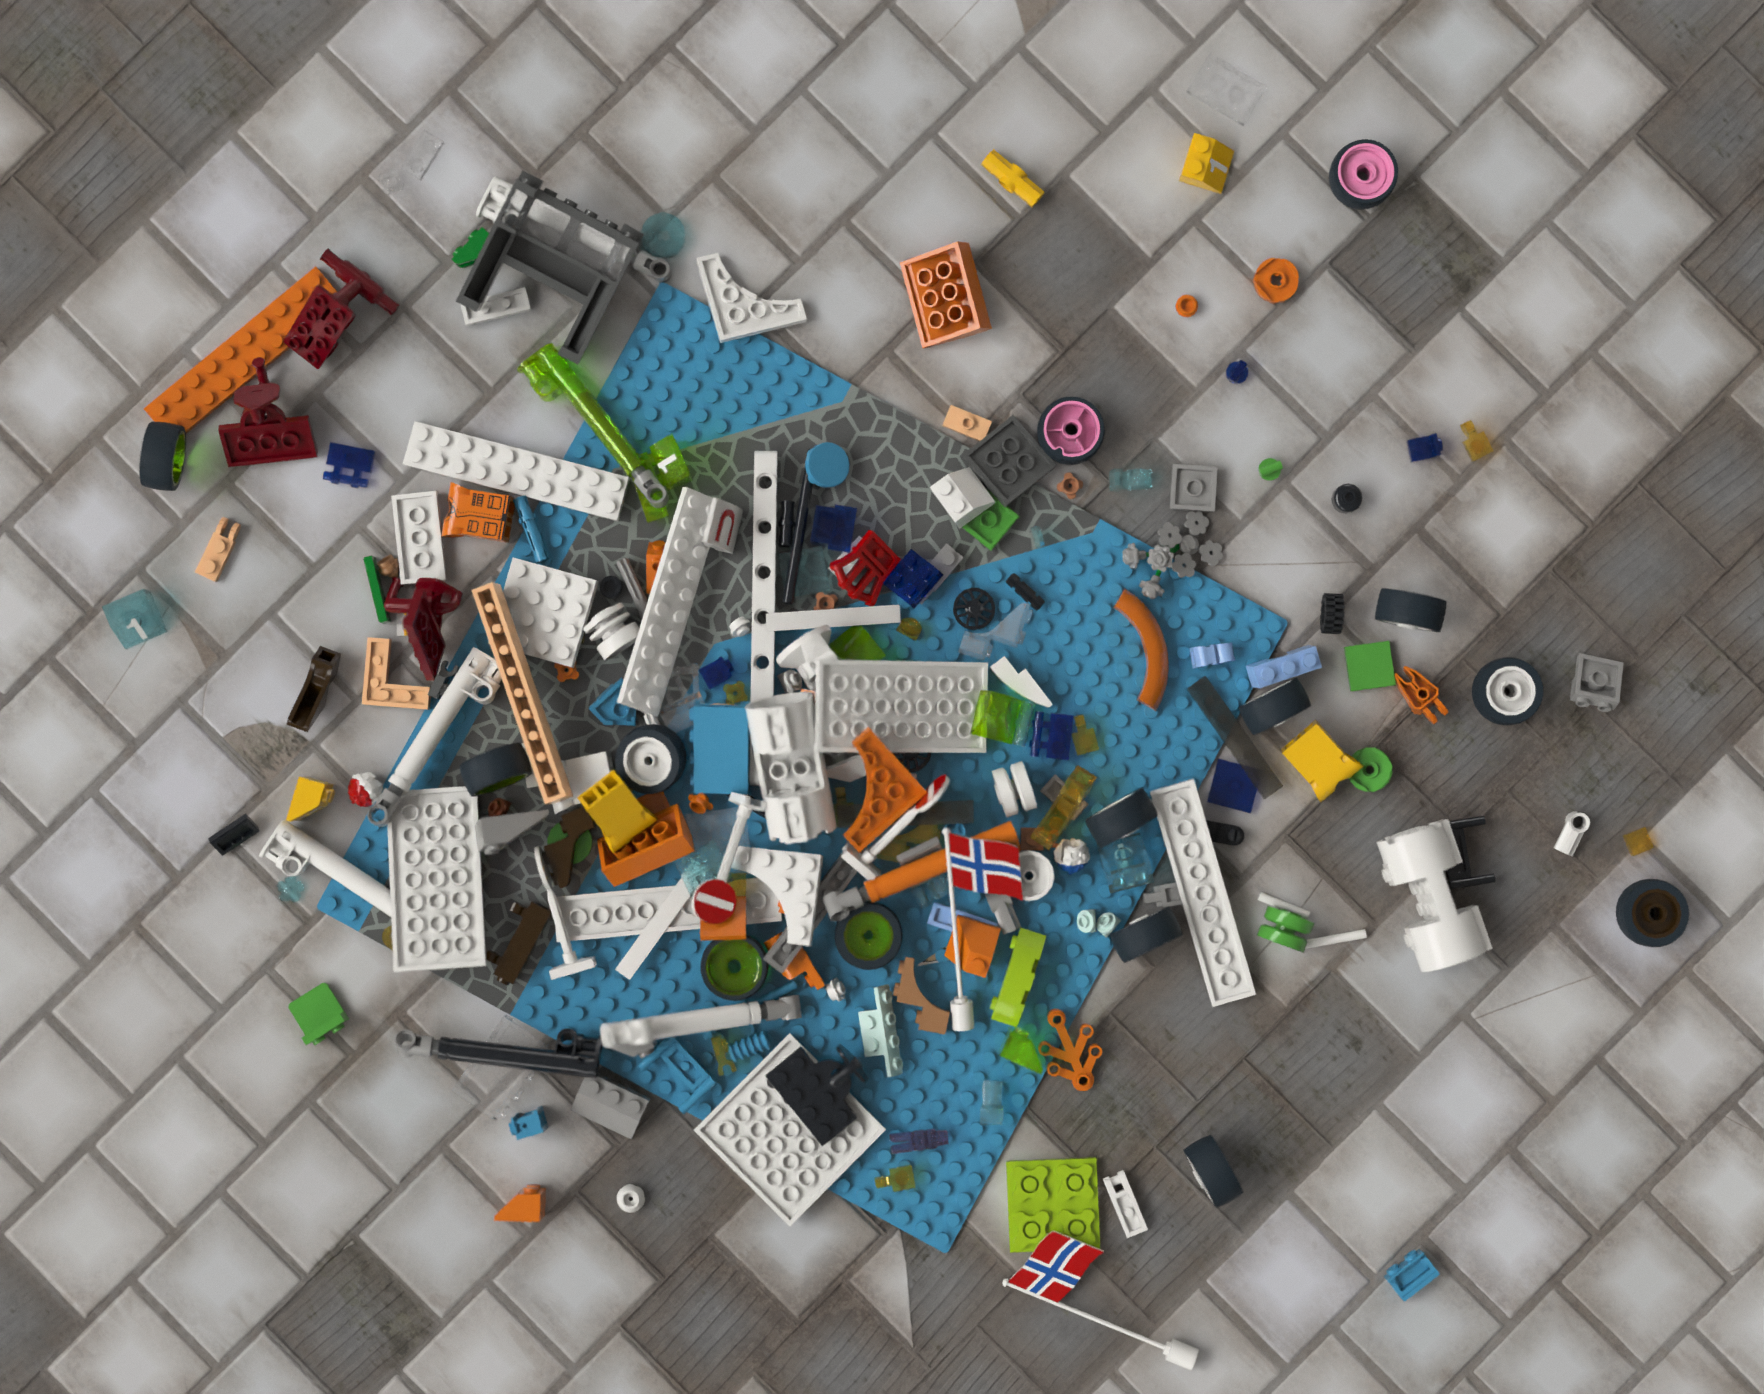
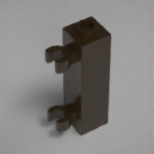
M531 901L528 908L513 902L510 911L523 918L503 956L492 950H488L486 953V960L498 965L493 974L498 976L496 980L504 985L509 986L510 983L515 984L552 916L551 909L535 901Z

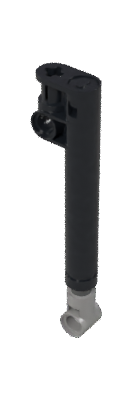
M565 1028L558 1033L554 1050L460 1038L451 1039L450 1037L443 1036L440 1040H435L434 1036L414 1034L408 1029L399 1031L395 1037L397 1051L405 1058L413 1055L431 1057L432 1054L438 1055V1059L442 1060L450 1059L451 1061L597 1078L603 1047L601 1035L598 1038L585 1037L584 1034L576 1033L570 1028ZM566 1040L573 1041L569 1045L563 1044V1042ZM406 1041H410V1042H411V1043H410L409 1045H407V1046H403V1045H402L403 1042H406Z

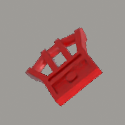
M868 530L856 547H852L851 553L841 559L832 561L829 566L835 572L838 586L842 590L845 589L851 599L863 601L867 606L871 607L877 602L883 582L901 559L874 531ZM858 559L847 575H845L843 567ZM866 567L868 571L864 574V576L860 579L856 586H854L852 582L863 570V568ZM875 577L870 593L863 592Z

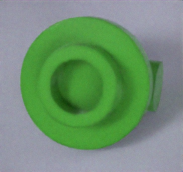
M1267 458L1260 463L1258 472L1264 480L1272 481L1279 477L1283 467L1280 460Z

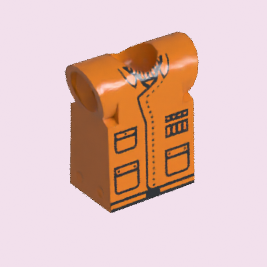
M450 482L448 494L449 511L444 518L441 537L468 536L509 543L515 509L513 500L515 498L509 495L469 490Z

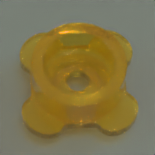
M737 681L733 685H724L723 691L726 693V703L728 705L747 701L748 696L744 692L745 684L742 681ZM734 691H737L738 693L736 696L733 695Z

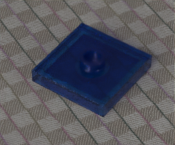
M1218 759L1207 802L1251 814L1262 770Z

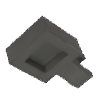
M444 660L441 664V670L437 674L427 695L440 699L449 686L447 684L448 678L456 675L459 666L455 665L454 669L448 672L446 667L449 662Z

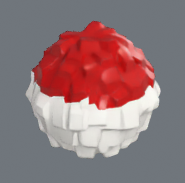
M372 772L352 775L348 785V795L352 804L368 807L374 805L382 794L383 785L376 780L377 777Z

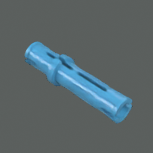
M526 495L515 498L513 503L520 518L518 521L524 528L536 563L550 559L535 521L536 515L532 513Z

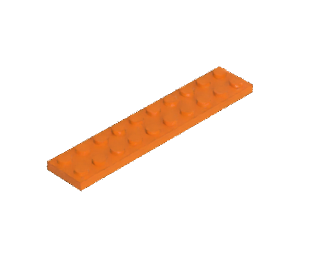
M315 266L148 404L144 410L154 422H166L183 426L187 434L233 396L237 389L245 386L257 376L256 370L252 366L253 359L262 357L265 360L266 368L289 349L283 341L318 284L331 294L337 292L336 289Z

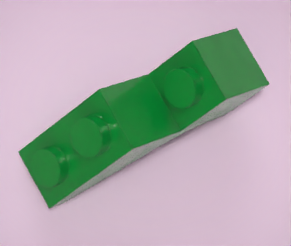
M483 227L479 230H474L468 237L469 241L464 246L460 245L453 252L454 257L451 260L459 268L474 265L489 233Z

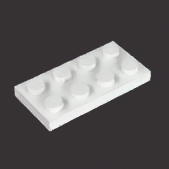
M437 491L391 496L401 585L416 584L419 578L447 580Z

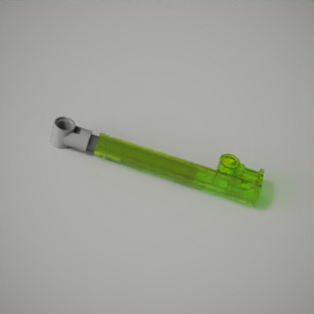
M553 343L546 344L518 366L517 371L520 374H525L530 381L529 385L542 401L551 402L562 393L567 397L619 466L623 468L626 475L635 478L634 483L653 507L663 508L667 505L669 495L650 470L645 469L646 462L639 456L636 449L565 358L558 355L559 351ZM544 386H551L548 393H541V389ZM660 491L663 493L660 500L655 501L652 499L655 492Z

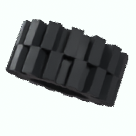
M1323 594L1322 606L1320 608L1321 633L1341 634L1345 609L1343 594Z

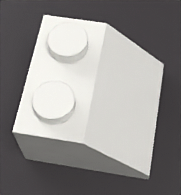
M970 467L949 473L930 487L933 494L959 529L996 503Z

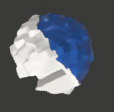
M1062 839L1053 851L1055 862L1062 871H1067L1069 875L1084 869L1090 860L1089 849L1086 847V843L1080 839Z

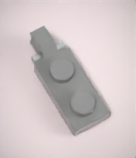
M1176 882L1159 884V886H1154V892L1143 893L1144 903L1156 902L1157 907L1182 904Z

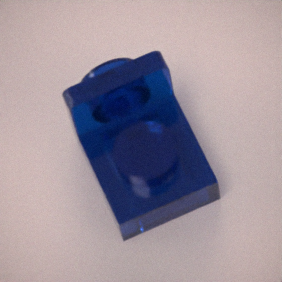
M1437 433L1406 441L1411 463L1436 458L1443 451L1442 440L1437 437Z
M722 656L718 660L699 669L709 690L733 678L731 672L735 671L729 659L724 660Z

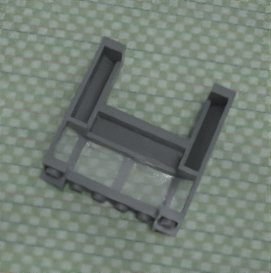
M522 171L519 178L515 180L456 302L477 312L481 310L503 263L583 304L564 344L558 352V355L578 365L644 234L627 224L623 225L621 231L617 230V224L607 219L605 223L598 220V214L588 209L585 212L577 209V203L567 198L565 201L556 198L558 193L546 187L544 191L541 190L544 181Z

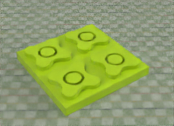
M1096 1157L1006 1161L1010 1253L1033 1252L1039 1242L1053 1230L1100 1249Z

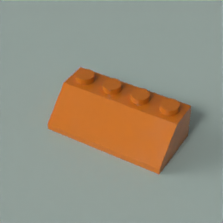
M678 804L655 813L654 815L658 820L641 833L635 835L614 854L609 849L604 836L597 839L602 872L614 887L695 852L692 834Z

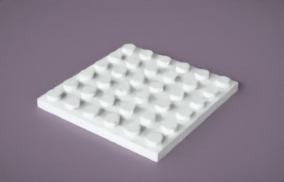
M791 1033L694 1129L789 1226L886 1130L849 1092L844 1100L858 1118L824 1146L818 1142L765 1077L768 1072L800 1046L815 1064L819 1062Z

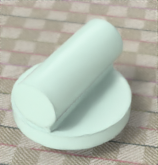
M1095 909L1083 910L1078 914L1077 925L1082 932H1096Z
M1107 912L1098 918L1096 928L1107 938L1121 920L1113 913Z

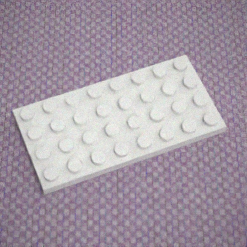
M816 660L814 752H858L851 742L869 727L891 752L986 753L988 663Z
M466 786L409 790L408 793L403 791L400 796L402 800L392 814L390 823L387 825L394 973L486 966L481 852L478 853L475 825L479 821L478 796H470Z

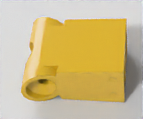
M1316 719L1282 748V754L1311 784L1320 803L1335 791L1338 782L1351 778L1364 767L1359 761L1344 752Z
M614 770L577 797L601 828L605 841L613 854L627 844L635 835L641 833L658 820L650 810L636 800Z

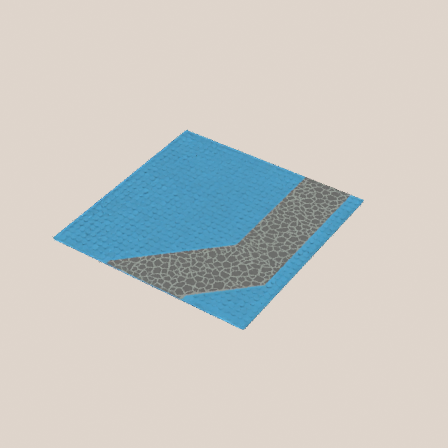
M662 282L658 285L595 402L603 411L602 414L645 469L650 470L669 495L667 505L663 508H655L650 504L634 483L635 478L593 424L585 418L563 460L630 478L619 520L614 521L539 501L533 514L536 515L535 521L550 559L536 563L526 533L523 530L495 583L501 584L502 590L504 589L513 557L597 580L599 582L587 624L602 610L622 602L625 609L618 615L620 616L625 612L630 614L624 624L628 625L636 622L640 628L642 619L617 566V562L623 558L629 559L648 600L650 594L646 593V553L648 544L657 540L666 543L683 487H688L709 497L729 502L743 510L733 554L718 551L712 547L709 548L661 709L657 716L660 725L673 730L685 746L687 761L684 772L680 779L665 790L664 793L670 806L679 805L692 834L695 852L614 887L601 869L597 839L603 837V833L595 822L596 827L589 829L593 839L592 849L583 861L573 864L571 883L567 887L560 889L559 885L555 886L552 881V888L556 896L674 886L694 859L709 869L700 883L709 879H716L738 816L736 813L739 806L728 801L729 797L725 794L703 793L709 798V802L713 804V809H707L704 814H697L690 809L689 803L691 801L688 800V796L699 793H694V785H690V772H694V764H690V750H694V743L690 742V729H693V721L689 719L690 707L694 706L696 700L700 701V704L740 705L741 701L751 702L755 451H777L775 613L814 610V606L817 603L816 594L819 592H823L824 595L835 594L838 601L835 603L834 609L870 607L863 601L851 599L848 596V592L838 586L837 577L828 568L830 567L829 564L836 560L858 536L863 538L868 530H872L901 559L883 582L874 606L900 605L901 623L830 627L832 634L828 646L835 653L838 660L988 663L986 753H931L930 761L924 768L916 772H910L917 775L916 780L924 789L941 775H947L950 781L938 800L927 810L918 812L915 818L877 855V858L872 863L881 870V875L901 867L896 856L935 837L938 838L942 848H946L942 830L948 822L953 820L959 821L965 826V837L968 838L1008 821H1011L1019 843L1020 828H1044L1043 834H1047L1050 831H1058L1059 835H1052L1050 838L1053 844H1059L1062 839H1080L1086 843V847L1089 849L1090 860L1084 869L1069 875L1067 871H1062L1054 860L1055 855L1053 851L1056 848L1043 844V850H1030L1042 854L1049 860L1054 871V881L1048 893L1038 900L1022 901L1011 897L1012 906L1021 928L1046 936L1042 954L1035 971V977L1017 1027L992 1020L993 1010L989 1008L993 996L998 997L1013 950L1009 948L1012 936H1017L1020 928L1004 935L1000 930L986 978L961 969L963 995L968 996V999L973 1001L975 1028L968 1031H955L952 1029L950 1001L958 996L956 965L944 956L946 950L943 949L948 945L952 932L927 924L934 902L951 907L948 872L914 889L910 887L877 901L889 907L896 914L900 921L903 935L900 950L895 958L887 965L878 969H859L850 965L842 958L837 950L834 936L838 921H832L827 912L813 931L812 946H803L825 982V986L819 990L815 986L812 988L809 986L804 977L807 975L806 971L789 980L769 964L765 983L751 997L730 1001L716 996L705 985L700 969L702 955L706 947L713 940H700V929L664 932L630 980L615 969L640 935L570 941L573 951L576 952L577 959L595 956L597 965L594 968L551 980L549 971L560 964H564L562 956L564 952L561 942H557L553 916L548 921L515 984L510 983L507 986L497 981L498 976L493 973L498 965L487 960L486 966L429 971L555 1040L558 1033L565 1028L573 1029L576 1033L584 1034L585 1037L598 1038L601 1035V1024L739 1003L747 1004L796 980L799 984L798 988L783 996L799 995L802 1018L791 1020L778 1018L772 1021L761 1019L759 1024L716 1030L717 1033L713 1034L714 1037L705 1041L701 1032L674 1036L717 1082L687 1112L703 1121L789 1033L818 1061L834 1059L843 1063L844 1060L836 1050V1047L841 1044L861 1062L863 1070L868 1077V1081L863 1083L853 1073L851 1075L852 1085L850 1093L886 1130L828 1190L939 1251L947 1253L1044 1076L1048 1063L1054 1057L1051 1055H1041L1038 1051L1039 1043L1047 1041L1051 1046L1059 1048L1062 1042L1056 1028L1052 1027L1047 1020L1048 1012L1054 1008L1061 1009L1066 1016L1064 1025L1068 1031L1114 946L1110 934L1124 928L1166 850L1157 817L1134 833L1103 848H1100L1096 843L1085 820L1140 788H1143L1147 796L1152 800L1150 791L1194 779L1198 791L1240 713L1239 707L1245 704L1253 689L1246 665L1269 659L1288 623L1284 618L1195 571L1192 577L1185 576L1180 578L1177 574L1178 572H1174L1171 567H1167L1165 572H1161V580L1159 582V585L1165 591L1163 596H1158L1155 599L1145 597L1139 584L1141 581L1151 580L1157 570H1153L1152 564L1147 563L1149 557L1140 560L1137 569H1130L1129 565L1123 562L1122 552L1128 548L1129 543H1135L1139 551L1149 552L1150 549L1154 548L1037 484H1034L1008 505L1020 517L993 550L990 551L962 527L958 528L930 489L932 485L947 474L969 467L961 458L970 449L969 447L760 334L720 343L710 307ZM831 442L839 445L846 452L850 464L849 473L846 479L835 487L823 488L813 484L794 602L792 605L782 603L791 547L778 546L780 501L788 500L795 502L793 521L796 522L807 450L812 449L818 444ZM675 454L676 460L665 466L667 473H665L663 469L658 467V463ZM763 478L759 485L763 489H768L772 485V481L769 478ZM981 481V483L984 485V487H985L987 490H989V489L986 487V485ZM660 491L655 492L652 499L655 501L660 500L663 493ZM767 522L759 526V532L762 534H767L771 530V525ZM947 543L964 558L935 592H932L923 604H920L918 602L919 598L929 587L922 583L914 594L910 595L907 592L918 580V576ZM762 567L758 571V576L766 579L770 576L771 571L767 567ZM866 567L863 568V570L852 582L854 586H856V584L868 571ZM1015 573L1021 578V582L1024 581L1036 592L1035 595L1037 597L1040 596L1045 601L1039 610H1034L1030 606V602L1027 603L1014 591V587L1011 588L1006 584V580L1011 574ZM615 576L622 582L623 590L617 598L609 599L601 593L600 583L603 578ZM875 577L863 592L870 593ZM969 588H979L986 591L993 598L995 604V614L992 621L986 627L979 630H969L962 627L956 621L953 614V605L956 597L962 591ZM1125 588L1137 596L1152 612L1163 632L1169 661L1168 680L1157 711L1137 701L1146 673L1144 648L1135 627L1125 616L1113 608ZM972 591L973 596L976 599L980 595V592ZM969 592L963 595L967 602L972 600ZM983 594L979 601L983 604L988 598ZM962 598L959 599L957 606L966 605ZM990 601L984 606V608L990 610L992 609ZM965 608L957 609L958 615L966 613ZM983 611L981 615L989 619L991 613ZM479 612L447 668L448 672H451L455 665L459 666L460 669L473 647L495 659L491 645L488 644L489 640ZM767 612L759 613L757 617L759 623L766 624ZM968 616L960 617V620L966 624ZM739 617L748 619L751 622L750 631L742 637L732 636L731 629L729 628L730 624ZM978 617V626L986 622ZM970 618L969 626H975V618ZM815 628L775 631L774 695L785 694L778 675L790 669L798 672L795 668L780 667L776 662V658L795 640ZM596 630L588 634L584 631L575 665L577 672H579V677L575 680L566 679L565 682L557 680L558 671L554 667V662L525 654L560 759L565 761L601 752H611L614 771L618 775L615 764L618 746L628 733L640 726L647 725L643 717L645 714L636 710V726L603 725L588 707L612 683L614 684L621 677L624 679L635 643L605 661L596 649L603 639L591 641L590 636ZM1232 643L1235 661L1192 668L1189 648ZM1005 656L1018 674L1024 669L1029 672L1053 705L1047 708L1021 697L1007 687L992 672L990 667ZM760 657L757 660L758 668L765 669L768 667L769 659L767 657ZM455 676L449 677L447 684H450ZM802 679L801 688L809 690L804 680ZM503 680L500 681V687L491 703L483 705L470 697L466 699L409 790L465 786L459 767L463 762L504 745L524 743ZM482 688L478 692L479 698H486L489 695L488 688ZM431 697L430 710H424L383 784V790L388 789L391 785L388 780L395 773V769L440 699ZM919 753V756L927 757V753ZM902 754L895 756L898 760L903 758ZM917 758L918 766H920L925 760ZM905 760V761H903V762H901V763H902V765L906 768V760ZM911 760L910 769H913L915 764L914 760ZM1022 761L1033 790L1037 808L1025 811L1019 799H1017L1018 814L1006 817L1002 804L1000 805L996 795L992 771L1003 767L1009 779H1012L1010 766ZM1054 774L1089 804L1074 821L1040 792ZM866 776L852 782L828 777L837 828L831 833L827 834L824 830L821 831V834L817 835V838L790 844L780 842V838L771 841L766 819L752 811L750 818H747L738 846L822 855L821 881L842 853V847L847 842L849 843L843 834L855 822L863 806L867 789ZM526 779L497 791L478 796L479 820L480 818L489 817V804L496 798H502L512 803L506 815L549 810V815L541 823L505 846L502 850H498L499 853L485 855V852H481L486 953L488 950H492L503 956L523 918L510 911L513 902L528 908L531 901H535L550 909L548 892L543 885L538 871L534 848L540 846L544 852V846L548 845L547 838L550 830L562 820L561 815L583 807L582 804H578L555 815L553 804L544 803L539 786L527 788ZM750 785L748 794L757 800L763 801L760 786ZM627 786L636 799L646 795L636 792ZM383 810L377 811L374 815V819L377 822L382 821L385 817ZM367 814L343 858L390 889L387 825L384 827L375 826L369 821ZM899 817L894 823H892L885 831H883L860 853L862 854L867 848L870 849L901 817ZM1122 842L1130 869L1127 871L1121 867H1116V864L1122 863L1117 845ZM548 864L550 873H553L551 865ZM731 868L727 880L757 877L748 872ZM1027 871L1025 878L1030 880L1033 877V873ZM857 872L843 892L857 887V889L864 887L863 882L868 880ZM332 878L317 904L318 910L393 950L391 917ZM953 886L955 909L998 923L995 913H992L985 897L987 893L973 892ZM1095 909L1096 922L1102 914L1107 912L1113 913L1121 922L1106 938L1097 928L1096 932H1082L1077 925V916L1083 910ZM782 913V921L746 924V934L756 939L767 954L768 950L764 942L785 930L787 927L786 916ZM863 913L849 923L846 931L847 942L850 949L857 955L865 958L875 957L882 954L888 947L891 940V930L881 916L873 913ZM724 940L712 949L708 957L707 969L712 982L719 989L727 993L739 994L752 989L758 983L762 973V961L757 950L748 947V942L743 940ZM935 954L938 963L918 966V964ZM905 956L914 957V977L922 994L932 1004L950 1011L946 1035L919 1030V1024L915 1023L917 1010L922 1011V1007L896 1002L897 996H893L895 982L900 983L902 974L897 972L900 960L904 961ZM834 978H838L839 982L841 981L844 984L846 990L845 999H841L839 1002L837 1000L832 1001L826 989V985L831 980H834ZM889 984L892 993L893 1013L896 1016L895 1026L897 1036L899 1037V1051L903 1061V1073L894 1077L887 1076L884 1055L865 1057L858 1015L860 1011L877 1009L874 987ZM1055 1016L1053 1018V1022L1055 1023L1061 1021L1060 1016ZM761 1030L767 1033L771 1049L767 1050L765 1048L764 1052L758 1051L756 1055L752 1053L751 1057L745 1056L743 1060L738 1059L736 1063L732 1061L727 1049L728 1043L734 1044V1041L737 1040L739 1042L741 1038L747 1039V1036L751 1035L752 1037L756 1032L760 1034ZM665 1038L656 1039L658 1044L654 1047V1049H655ZM566 1040L563 1042V1044L569 1045L573 1041ZM1043 1045L1041 1047L1042 1052H1047L1049 1050L1048 1045ZM602 1047L600 1065L671 1104L680 1107L694 1093L661 1057L643 1072L638 1067V1064L647 1056L640 1058L639 1055L632 1057L611 1048Z

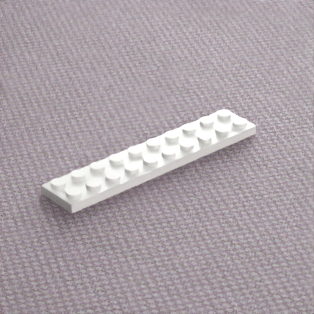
M416 421L413 425L403 461L405 466L519 496L526 495L527 498L614 521L619 520L630 480L626 476Z
M688 487L682 488L617 703L653 716L659 715L710 548L705 546L702 541L713 498Z
M1194 779L1150 791L1212 1007L1256 995Z
M759 878L727 880V883L735 891L736 896H746V924L782 921V913L778 912L780 909L778 907L779 899ZM676 885L558 896V902L570 941L640 935ZM694 892L665 932L700 929V919L694 913L692 906ZM556 929V939L557 942H560L558 932Z

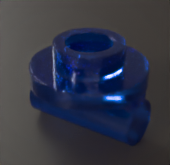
M1242 360L1229 364L1226 369L1227 379L1233 384L1243 383L1248 377V364Z

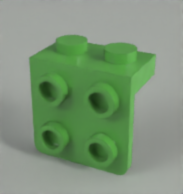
M321 983L291 1002L288 1006L305 1034L302 1037L305 1045L313 1043L315 1046L326 1039L325 1034L330 1031L333 1034L345 1027L343 1023L349 1020V1017L327 983Z

